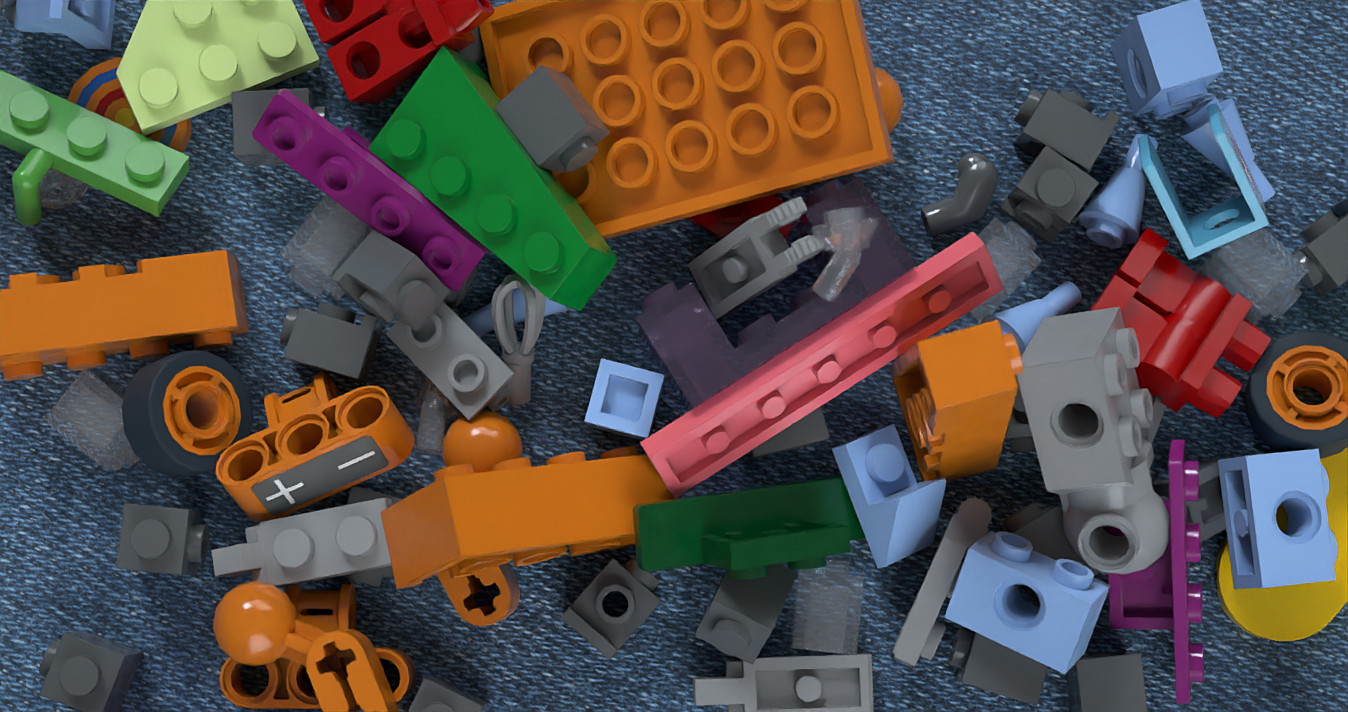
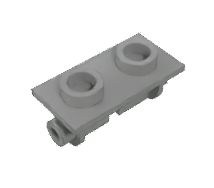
M444 301L418 331L398 320L386 333L469 421H472L484 407L488 406L492 411H498L510 400L512 394L506 387L516 374Z

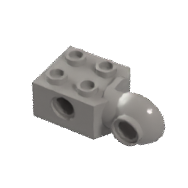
M1120 307L1043 318L1021 356L1023 373L1017 374L1046 491L1060 496L1063 508L1064 534L1073 552L1088 566L1104 573L1129 574L1146 569L1164 554L1171 539V522L1163 500L1154 492L1149 473L1154 460L1152 445L1148 441V428H1152L1154 425V407L1149 390L1147 388H1139L1135 367H1138L1140 362L1137 335L1133 328H1125ZM1111 525L1117 527L1126 536H1113L1107 533L1102 526Z

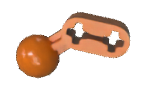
M481 410L472 421H469L462 415L450 425L443 439L442 458L445 467L473 464L475 473L492 471L491 467L497 463L522 458L523 445L518 430L508 418L495 411ZM508 563L480 570L476 575L451 579L449 568L437 573L457 613L463 620L472 625L487 626L497 623L513 613L519 603V584ZM478 580L485 586L496 583L499 587L501 594L493 599L495 611L490 604L479 607L475 602L474 595L481 591V585Z
M259 581L239 584L227 592L216 607L213 630L217 643L227 656L240 664L250 666L269 664L281 656L305 666L323 712H360L359 704L364 712H399L376 650L369 638L360 631L347 628L326 632L297 619L295 607L286 593L273 584ZM334 643H336L340 650L352 649L354 652L355 661L347 665L349 677H347L343 669L332 671L328 665V659L336 654Z

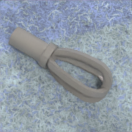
M518 273L507 275L495 290L492 298V318L496 337L503 348L502 359L516 374L506 387L512 394L508 402L521 405L531 400V363L534 361V345L543 324L546 297ZM515 288L521 289L526 306L525 329L522 342H518L514 323L512 289Z

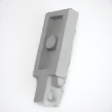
M380 498L259 522L260 526L245 528L247 543L211 550L215 576L225 575V577H234L252 573L253 581L273 584L279 588L392 566L380 514L381 511L392 506V500Z
M872 654L761 656L755 659L753 665L742 659L726 661V676L693 677V701L695 706L727 705V712H874Z

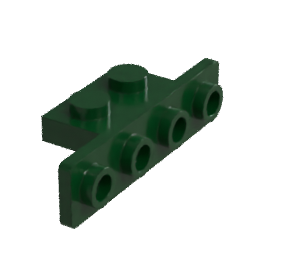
M842 476L637 504L633 508L637 566L639 569L647 572L705 563L727 569L728 577L732 579L759 578L768 575V565L787 562V568L794 570L824 567L827 565L826 556L851 552V540L866 538Z

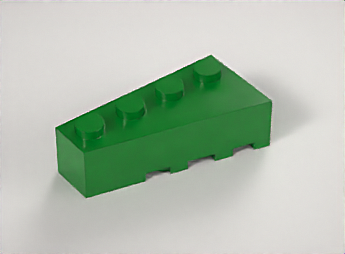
M443 44L368 149L545 297L553 302L581 311L619 259L574 197L566 192L552 170L538 167L494 107L501 100L487 83L488 78L477 63Z

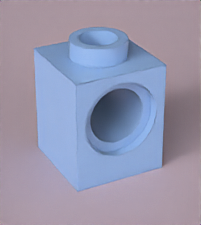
M601 358L584 422L588 427L641 441L645 440L651 435L665 382V375Z

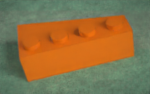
M228 250L143 259L136 262L138 273L126 274L125 266L101 264L78 267V270L72 272L73 281L62 282L61 277L57 275L37 276V272L9 275L8 289L0 290V372H3V377L6 381L24 380L43 376L42 366L66 362L67 370H86L107 365L105 355L130 352L131 360H147L170 355L169 345L193 341L195 350H209L230 346L233 344L232 335L249 332L239 258Z
M994 320L916 342L889 367L922 482L945 477L946 482L996 469L1018 390L1015 375L1023 373L1021 354L1013 334L1003 335L999 321Z
M626 446L604 452L600 455L601 459L587 461L585 452H571L548 459L546 461L547 465L532 467L530 458L524 457L497 463L491 467L492 471L475 473L473 464H459L446 467L434 472L435 482L381 511L380 514L396 588L401 589L420 585L423 583V580L449 568L451 579L476 575L480 570L497 567L512 560L514 567L536 564L566 554L568 552L566 545L569 546L571 557L636 545L633 520L634 506L637 504L672 500L674 497L647 454L639 455L637 446Z

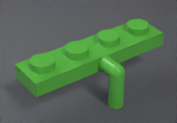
M0 70V144L26 156L12 176L15 213L19 223L31 226L41 220L42 209L39 183L50 168L157 217L160 215L189 172L188 155Z

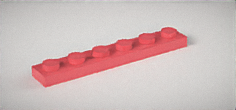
M972 231L641 441V446L674 499L908 351L916 342L929 338L1004 290L985 243Z

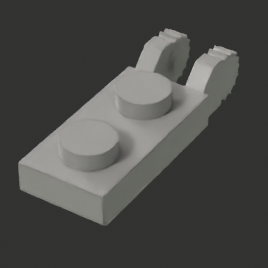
M801 197L793 198L767 213L749 219L688 263L715 320L736 312L798 270L796 265L812 258L826 248L820 233L800 238L793 242L789 248L785 238L778 231L779 228L798 220L808 210Z
M974 496L970 499L967 497L966 501H961V505H958L956 510H954V514L950 518L890 653L893 655L892 659L912 668L915 667L919 656L930 661L932 660L946 628V625L936 621V618L945 598L951 599L964 563L962 559L965 552L989 532V525L993 523L991 522V518L994 517L991 513L993 508H990L989 502L983 501V498L978 499Z

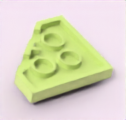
M147 0L116 71V76L142 135L146 136L231 102L232 92L259 91L319 67V57L292 0Z

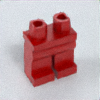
M302 0L322 44L334 45L326 50L349 101L375 105L397 93L396 87L425 70L443 44L454 51H461L477 42L472 30L476 29L494 14V9L489 0ZM325 7H326V9H327V11H328V13H329L331 19H330L329 16L326 14ZM352 63H353V66H354V68H355V70H356L358 76L356 75V73H355L354 70H353Z
M1147 227L1127 253L1089 311L1120 307L1125 328H1133L1138 339L1140 362L1139 366L1135 367V372L1140 388H1147L1151 394L1162 397L1160 402L1176 413L1186 402H1189L1196 408L1218 418L1232 404L1241 389L1242 383L1216 367V361L1222 356L1247 373L1261 357L1271 338L1252 322L1244 318L1253 303L1238 293L1232 297L1229 291L1219 282L1210 277L1197 274L1164 250L1169 242Z

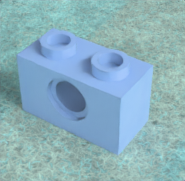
M1188 0L1136 16L1111 46L1134 116L1153 111L1155 118L1159 120L1185 112L1193 107L1192 101L1208 94L1206 87L1223 72L1200 0Z
M1319 449L1249 455L1218 460L1234 589L1267 588L1336 580L1334 564L1337 560L1338 548L1336 538L1329 529L1325 500L1329 493V479L1324 466L1320 462ZM1280 504L1288 515V526L1284 533L1276 523V511Z
M989 531L968 549L944 618L1066 674L1086 651L1110 585L1094 578V573L1081 563L1068 559L1054 560L1032 550V544L1019 535L1009 532L994 533ZM1018 584L1029 586L1036 592L1040 600V607L1032 606L1022 598Z

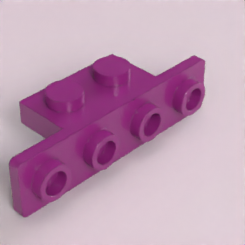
M281 89L273 96L252 132L253 138L372 230L377 231L417 255L452 291L459 290L488 251V248L368 148L371 143L348 125L340 131L286 89Z
M1171 440L1169 454L1170 499H1162L1170 515L1171 539L1164 554L1146 569L1129 574L1108 573V584L1110 585V629L1174 630L1176 704H1190L1192 682H1204L1203 643H1191L1190 623H1202V583H1189V562L1201 561L1200 523H1187V501H1199L1198 461H1186L1185 440ZM1106 525L1107 533L1119 537L1126 536L1119 528Z

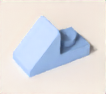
M17 0L14 28L22 32L63 33L87 49L111 50L116 0Z
M894 424L877 428L831 448L877 568L886 567L933 544L946 480L945 477L920 483L916 482Z

